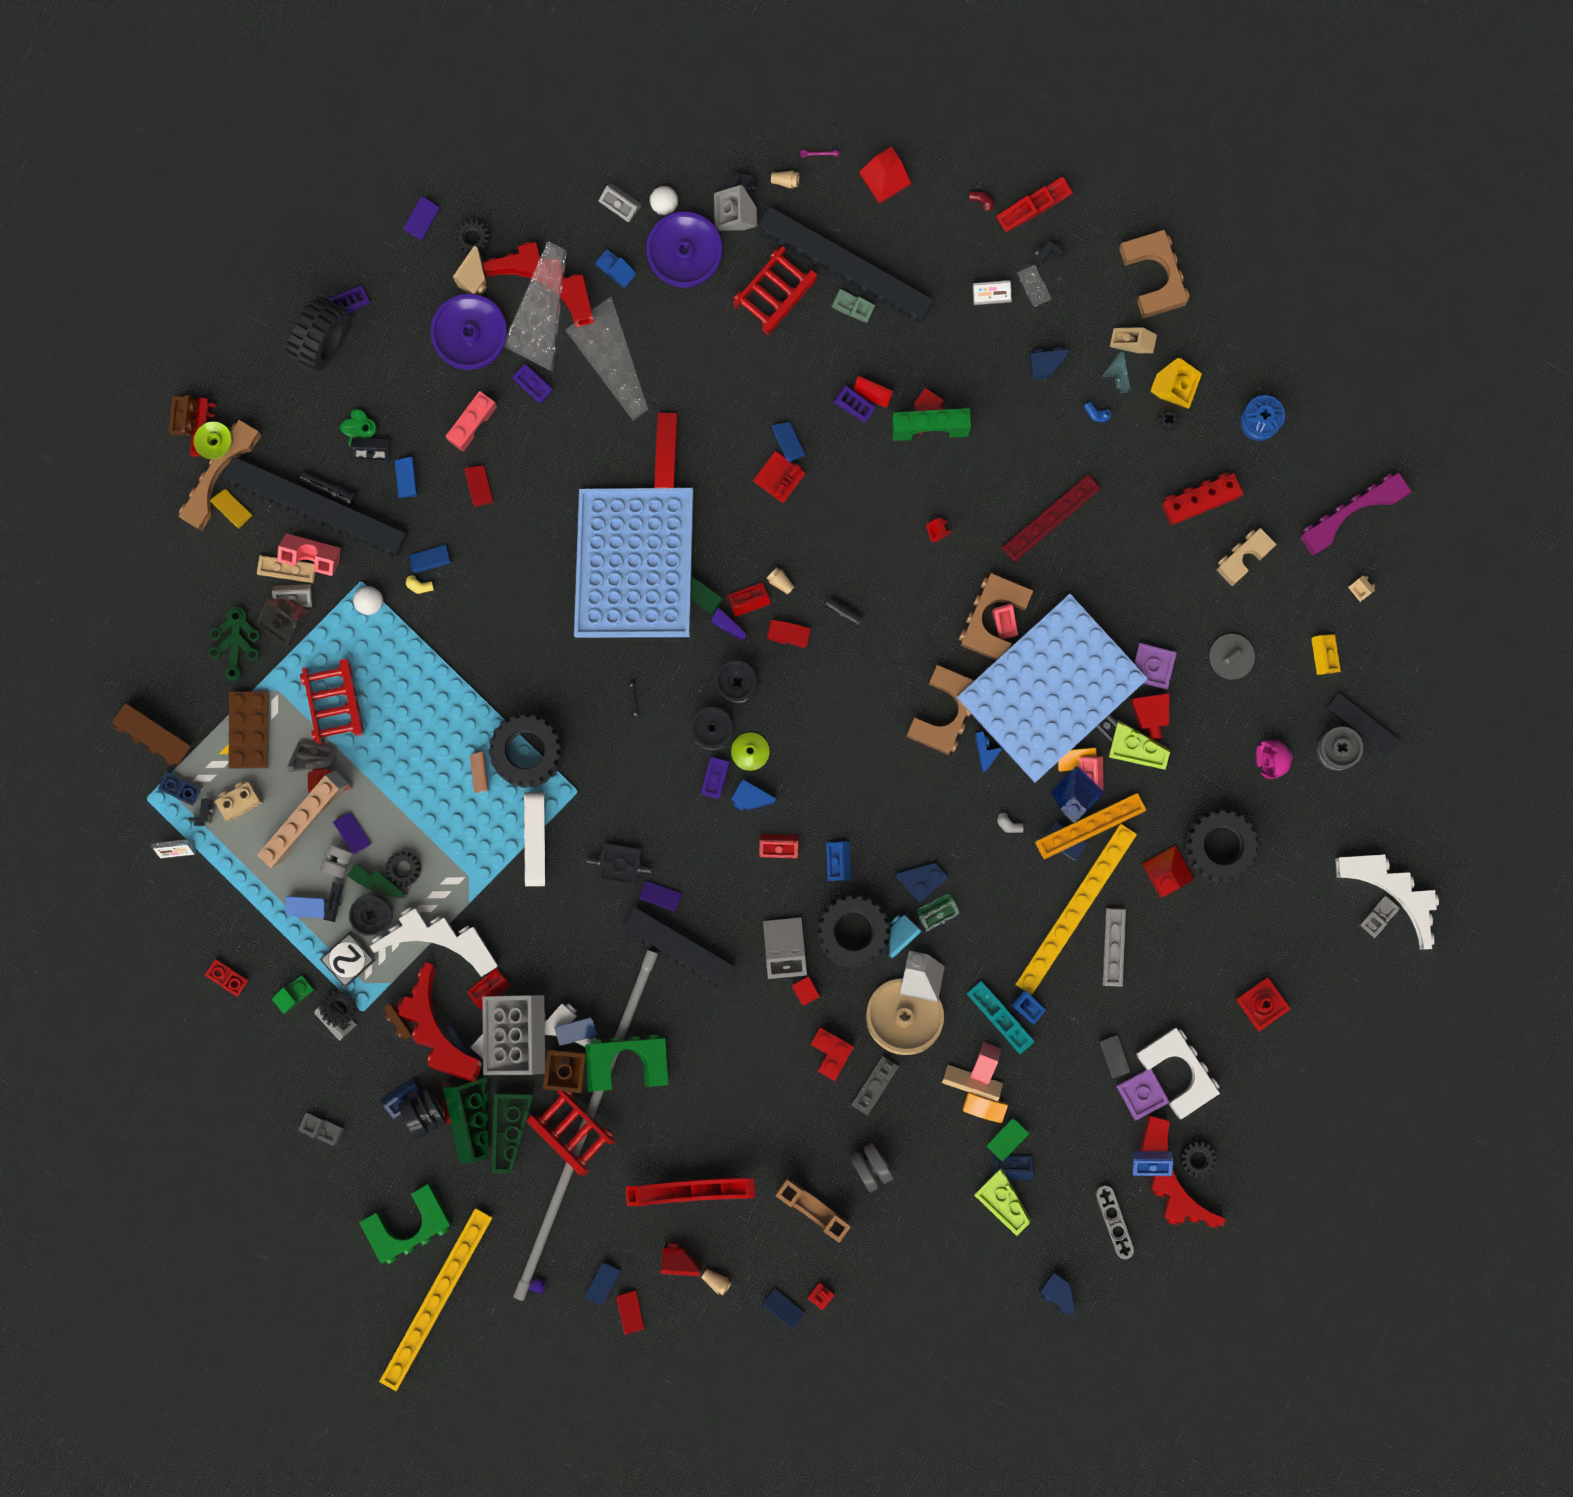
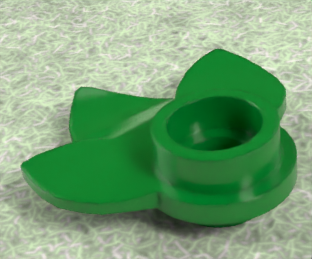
M357 409L351 411L352 419H347L340 425V430L350 436L349 447L353 437L370 438L377 430L375 422L368 419L365 412ZM365 425L369 426L368 431L364 430Z

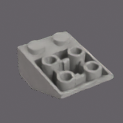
M801 918L763 921L768 979L807 975Z

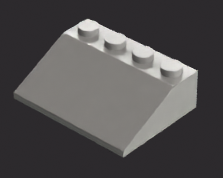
M544 995L483 997V1075L545 1074Z

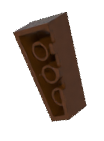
M128 702L124 704L112 721L115 724L114 728L121 733L126 731L132 735L130 739L139 745L143 742L148 746L146 748L154 755H157V753L164 756L163 760L171 766L174 763L178 765L191 747L190 744L169 730L167 731L156 721L150 720L141 711L132 708V705Z

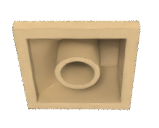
M474 246L453 278L457 287L466 293L481 296L487 288L482 257L478 248Z

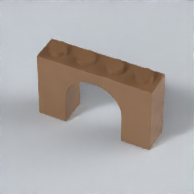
M1165 230L1123 242L1119 247L1125 266L1142 260H1154L1159 262L1167 272V284L1162 289L1138 297L1137 304L1142 319L1185 306L1189 299L1188 290L1182 284V272L1176 266L1178 263L1175 252L1172 253L1170 248L1172 246L1171 238L1169 235H1166Z
M990 574L989 578H984L981 588H984L982 595H977L974 605L977 606L974 613L970 612L966 621L969 623L968 629H963L959 640L962 641V647L997 661L1009 650L1011 643L992 636L985 630L982 624L983 611L989 605L997 602L1012 604L1014 607L1025 611L1033 590Z
M937 665L929 685L949 693L955 699L958 707L957 716L952 723L942 727L933 726L914 718L906 737L949 755L950 751L954 752L958 741L955 740L957 734L962 735L966 725L963 723L965 716L969 717L971 714L956 697L971 685L974 680Z
M788 1177L776 1191V1197L790 1207L793 1206L817 1223L825 1233L839 1243L851 1227L850 1222Z

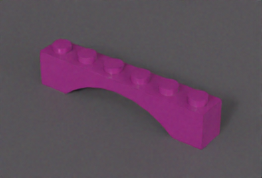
M1392 473L1382 479L1384 483L1381 485H1372L1366 489L1367 494L1363 496L1358 494L1350 500L1352 503L1348 506L1343 504L1335 509L1336 514L1331 517L1327 514L1319 520L1320 524L1314 527L1312 524L1304 529L1303 532L1305 534L1300 538L1311 555L1314 556L1332 544L1340 524L1351 513L1371 505H1393L1411 493L1399 473L1394 476Z

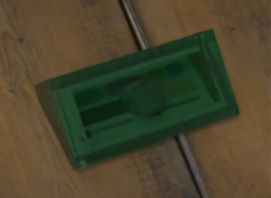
M946 894L916 911L926 932L960 914L950 894Z

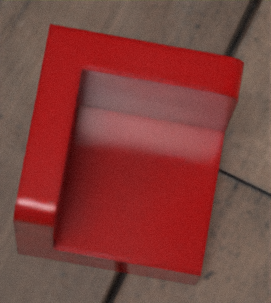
M809 977L792 985L803 1006L819 998Z

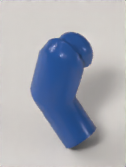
M1092 401L1084 406L1093 421L1107 422L1112 415L1108 409L1097 410Z

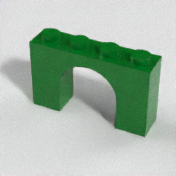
M970 408L893 413L891 422L892 440H912V435L927 431L949 432V438L968 437L971 429Z
M649 1035L647 1040H640V1036L629 1037V1041H622L621 1038H610L608 1043H603L602 1039L591 1040V1044H585L588 1091L612 1090L611 1062L616 1054L625 1049L634 1051L641 1058L645 1087L668 1085L665 1038L659 1039V1035Z
M431 1183L411 1194L422 1216L421 1228L414 1237L402 1239L393 1235L380 1212L359 1222L381 1264L384 1262L387 1264L394 1262L398 1259L396 1255L402 1252L404 1255L415 1250L414 1246L418 1243H421L423 1246L432 1241L431 1236L436 1233L441 1236L450 1231L448 1227L452 1223Z

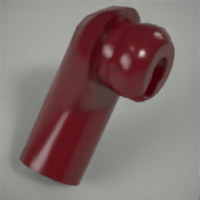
M969 192V201H981L983 209L986 211L993 209L994 199L986 192Z

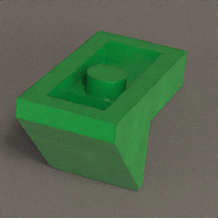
M301 975L290 985L283 987L272 1000L281 1012L285 1014L312 993L314 988Z

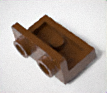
M185 395V397L172 396L169 434L193 436V430L196 427L194 420L195 412L198 408L196 398L191 395Z
M400 998L394 1003L385 1006L384 1010L386 1012L383 1014L389 1023L393 1022L396 1026L394 1030L398 1037L409 1040L413 1037L415 1026L419 1024L402 1019L398 1015L399 1003L404 1000V998Z

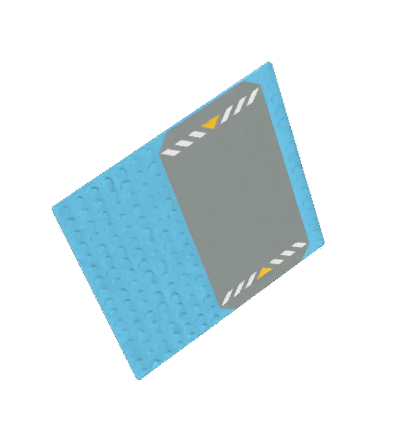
M359 582L251 691L269 692L268 769L228 768V715L170 773L201 788L194 805L191 806L159 790V785L147 797V801L342 993L345 990L348 996L352 995V1000H356L355 1005H357L360 1011H365L432 943L424 941L401 942L374 953L370 948L374 944L372 940L380 935L383 937L390 934L388 930L397 924L400 927L403 926L399 918L402 917L401 913L410 907L412 910L418 909L428 927L431 926L430 922L437 917L441 919L446 918L450 924L524 848V792H544V827L577 794V789L558 771L547 783H542L538 787L527 788L514 786L499 776L490 762L491 757L488 749H490V738L494 735L493 731L505 719L384 602L376 614L364 615L358 612L354 607L353 597L359 588L367 586L363 582ZM348 659L351 664L365 735L357 737L350 731L322 737L324 743L322 745L336 748V754L331 766L324 767V769L327 768L332 772L336 771L345 781L352 785L353 789L342 791L309 825L287 857L280 864L269 868L257 854L309 795L308 772L313 771L309 769L288 772L287 769L298 741L317 744L316 741H313L311 730H314L306 688L300 680L302 668H307L309 673L312 674L338 668L340 666L339 660ZM334 676L311 681L313 693L341 687L344 684L343 677ZM341 694L315 700L317 711L344 706L348 701L347 696ZM347 713L319 719L321 730L346 725L351 722V716ZM520 734L514 737L509 745V757L520 768H532L543 759V756ZM478 752L485 754L488 792L474 793L470 755ZM240 782L252 783L263 803L231 822L225 821L215 803V800L219 799L218 795L225 791H233L235 785ZM201 798L213 800L215 814L212 815L211 823H206L205 826H194V822L188 821L189 817L200 818ZM351 812L371 845L356 855H352L350 863L345 865L347 871L342 879L323 872L320 868L323 860L328 858L326 852L329 845L352 853L333 824L335 820ZM398 851H406L413 854L421 863L420 877L417 878L415 883L405 887L396 885L408 895L406 899L379 894L361 886L347 876L357 863L371 875L378 870L387 877L385 864L388 862V858L392 854L398 853ZM402 861L396 866V872L399 876L408 875L411 869L406 861ZM332 882L344 885L340 900L342 904L338 908L336 922L323 920V918L286 916V896L329 899ZM368 894H377L389 901L393 909V918L385 931L376 935L365 936L352 928L349 921V911L351 905L358 898ZM375 910L368 911L370 919L376 918ZM352 932L375 957L376 961L345 988L319 959L346 934Z

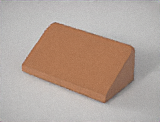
M478 752L470 755L474 793L488 792L485 754Z

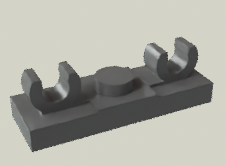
M882 1056L851 1105L868 1116L899 1066Z

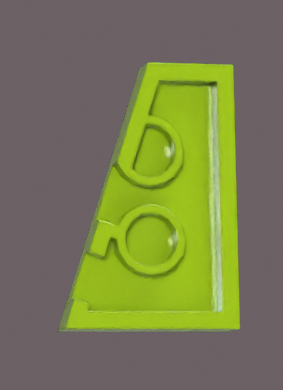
M1118 720L1109 757L1165 770L1170 749Z
M1002 1167L974 1195L1016 1236L1031 1222Z

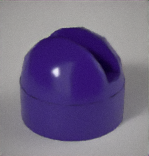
M539 1278L534 1279L529 1286V1290L544 1294L545 1282Z

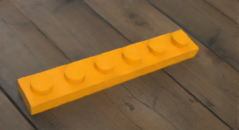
M1137 793L1036 841L1035 844L1045 860L1145 812L1146 808Z

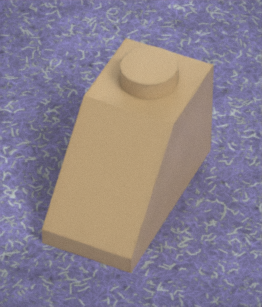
M1114 328L1110 347L1134 353H1153L1157 335L1145 328Z

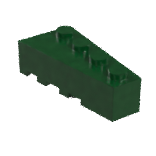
M478 1076L476 1082L463 1080L443 1087L460 1163H475L489 1157L488 1132L486 1131V1121H488L486 1101H488V1094L485 1093L487 1077Z
M494 1094L491 1173L512 1172L533 1094Z

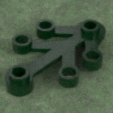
M240 607L231 608L227 613V620L218 628L210 631V637L213 640H220L222 634L232 626V633L217 647H212L208 652L212 659H218L221 653L231 645L230 665L226 669L225 675L227 679L233 682L238 681L242 677V671L238 668L239 646L247 653L249 660L256 661L259 658V652L253 649L240 635L241 626L248 634L249 640L257 642L260 639V633L246 622V612ZM239 613V618L235 620L233 615ZM218 631L219 636L214 638L213 633ZM252 633H257L256 639L251 638ZM217 650L218 655L213 657L212 652ZM251 652H256L255 658L250 657ZM231 670L236 671L234 676H230Z

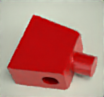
M1169 694L1132 699L1131 705L1139 729H1149L1152 740L1162 738L1160 727L1169 725Z

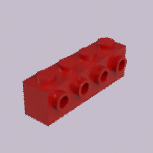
M1224 473L1218 476V480L1214 482L1207 480L1201 483L1197 489L1190 487L1182 491L1183 494L1176 497L1174 494L1165 498V502L1161 506L1170 526L1240 498L1243 492L1235 474L1229 475Z

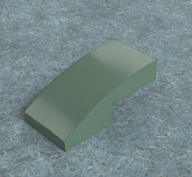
M839 289L831 307L867 323L875 305L861 297H855Z

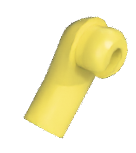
M413 575L408 576L406 579V586L417 594L434 590L432 581L421 583Z

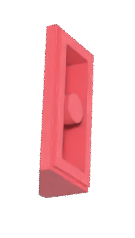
M1103 756L1080 757V795L1099 796L1103 794Z

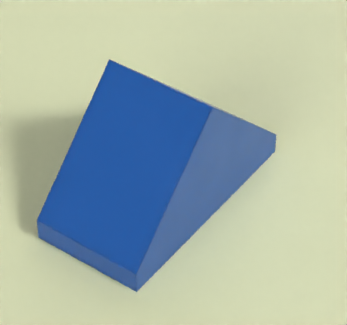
M1022 991L1011 1004L1016 1011L1033 1025L1046 1011L1026 991Z

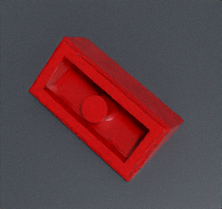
M858 376L853 389L861 397L883 407L888 406L893 395L892 390L861 376Z
M485 467L464 468L473 505L477 507L492 503L493 499Z
M763 582L727 595L736 617L771 604Z
M760 834L759 857L798 858V835Z
M495 968L470 988L467 994L475 1005L482 1010L483 997L500 996L511 985L498 968Z
M631 1291L618 1294L616 1298L624 1334L644 1330L637 1292Z

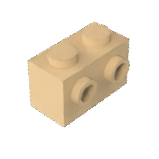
M245 781L235 785L233 791L221 793L218 795L219 799L215 800L217 807L227 822L233 821L263 803L252 783Z

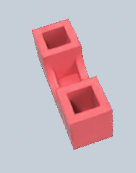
M479 391L445 436L447 440L464 452L474 439V433L483 421L486 422L497 408L496 403Z
M286 533L278 546L277 561L296 566L300 560H311L315 563V572L333 576L340 562L341 548Z

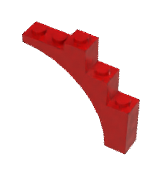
M526 242L522 246H518L519 254L512 253L503 258H491L487 262H483V268L487 277L501 274L519 275L546 285L565 302L572 314L576 327L595 323L583 275L574 274L565 279L560 259L550 258L545 262H541L536 242Z
M425 962L424 967H421L418 973V984L414 985L411 995L413 997H404V1000L399 1003L398 1015L402 1019L419 1024L413 1030V1040L417 1044L434 1049L429 1053L427 1060L429 1062L428 1065L432 1069L476 1082L482 1063L452 1046L438 1026L432 1004V984L436 968L433 964Z
M1148 1116L1139 1151H1168L1167 1136L1170 1121ZM1173 1169L1172 1176L1152 1177L1149 1189L1154 1190L1153 1194L1162 1197L1168 1194L1162 1217L1167 1218V1223L1178 1225V1222L1184 1223L1185 1217L1188 1216L1187 1220L1199 1223V1220L1207 1221L1206 1225L1218 1228V1225L1224 1226L1225 1218L1202 1208L1186 1194L1179 1184Z
M719 1177L626 1186L627 1206H645L698 1200L755 1198L754 1178Z

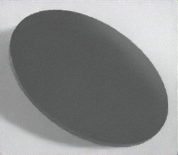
M1227 634L1221 636L1213 643L1209 654L1210 664L1219 676L1230 680L1239 679L1251 671L1255 661V652L1251 643L1243 636Z

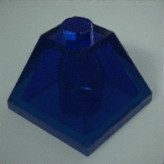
M1078 766L1051 791L1059 809L1073 823L1105 793Z

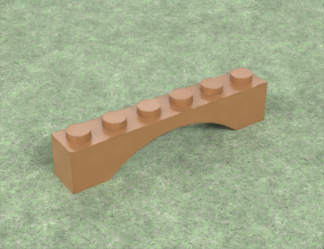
M240 420L230 428L232 444L229 451L218 459L210 460V467L207 472L204 471L202 473L197 488L194 487L192 489L187 504H183L179 510L180 515L178 517L200 531H203L212 516L210 500L219 475L229 465L232 456L238 458L243 454L251 452L262 436L257 430Z
M336 771L326 774L257 856L269 868L280 864L292 851L297 840L309 825L348 786V783Z

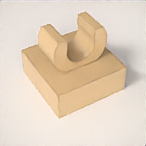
M1368 576L1360 577L1348 587L1360 602L1375 591V585H1371L1367 580Z

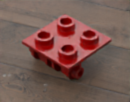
M775 451L753 482L784 503L806 473L801 470L800 466L787 462L786 458Z

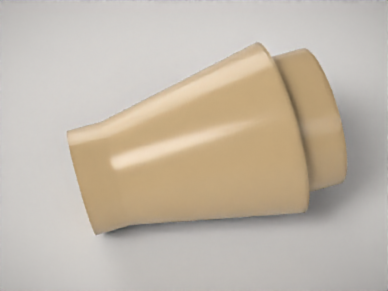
M795 170L772 172L771 183L790 189L798 188L799 172H795Z
M778 567L766 577L769 580L768 583L786 594H789L795 587L784 571Z
M709 1269L702 1276V1279L717 1294L720 1293L722 1296L727 1292L732 1283L728 1280L729 1278Z

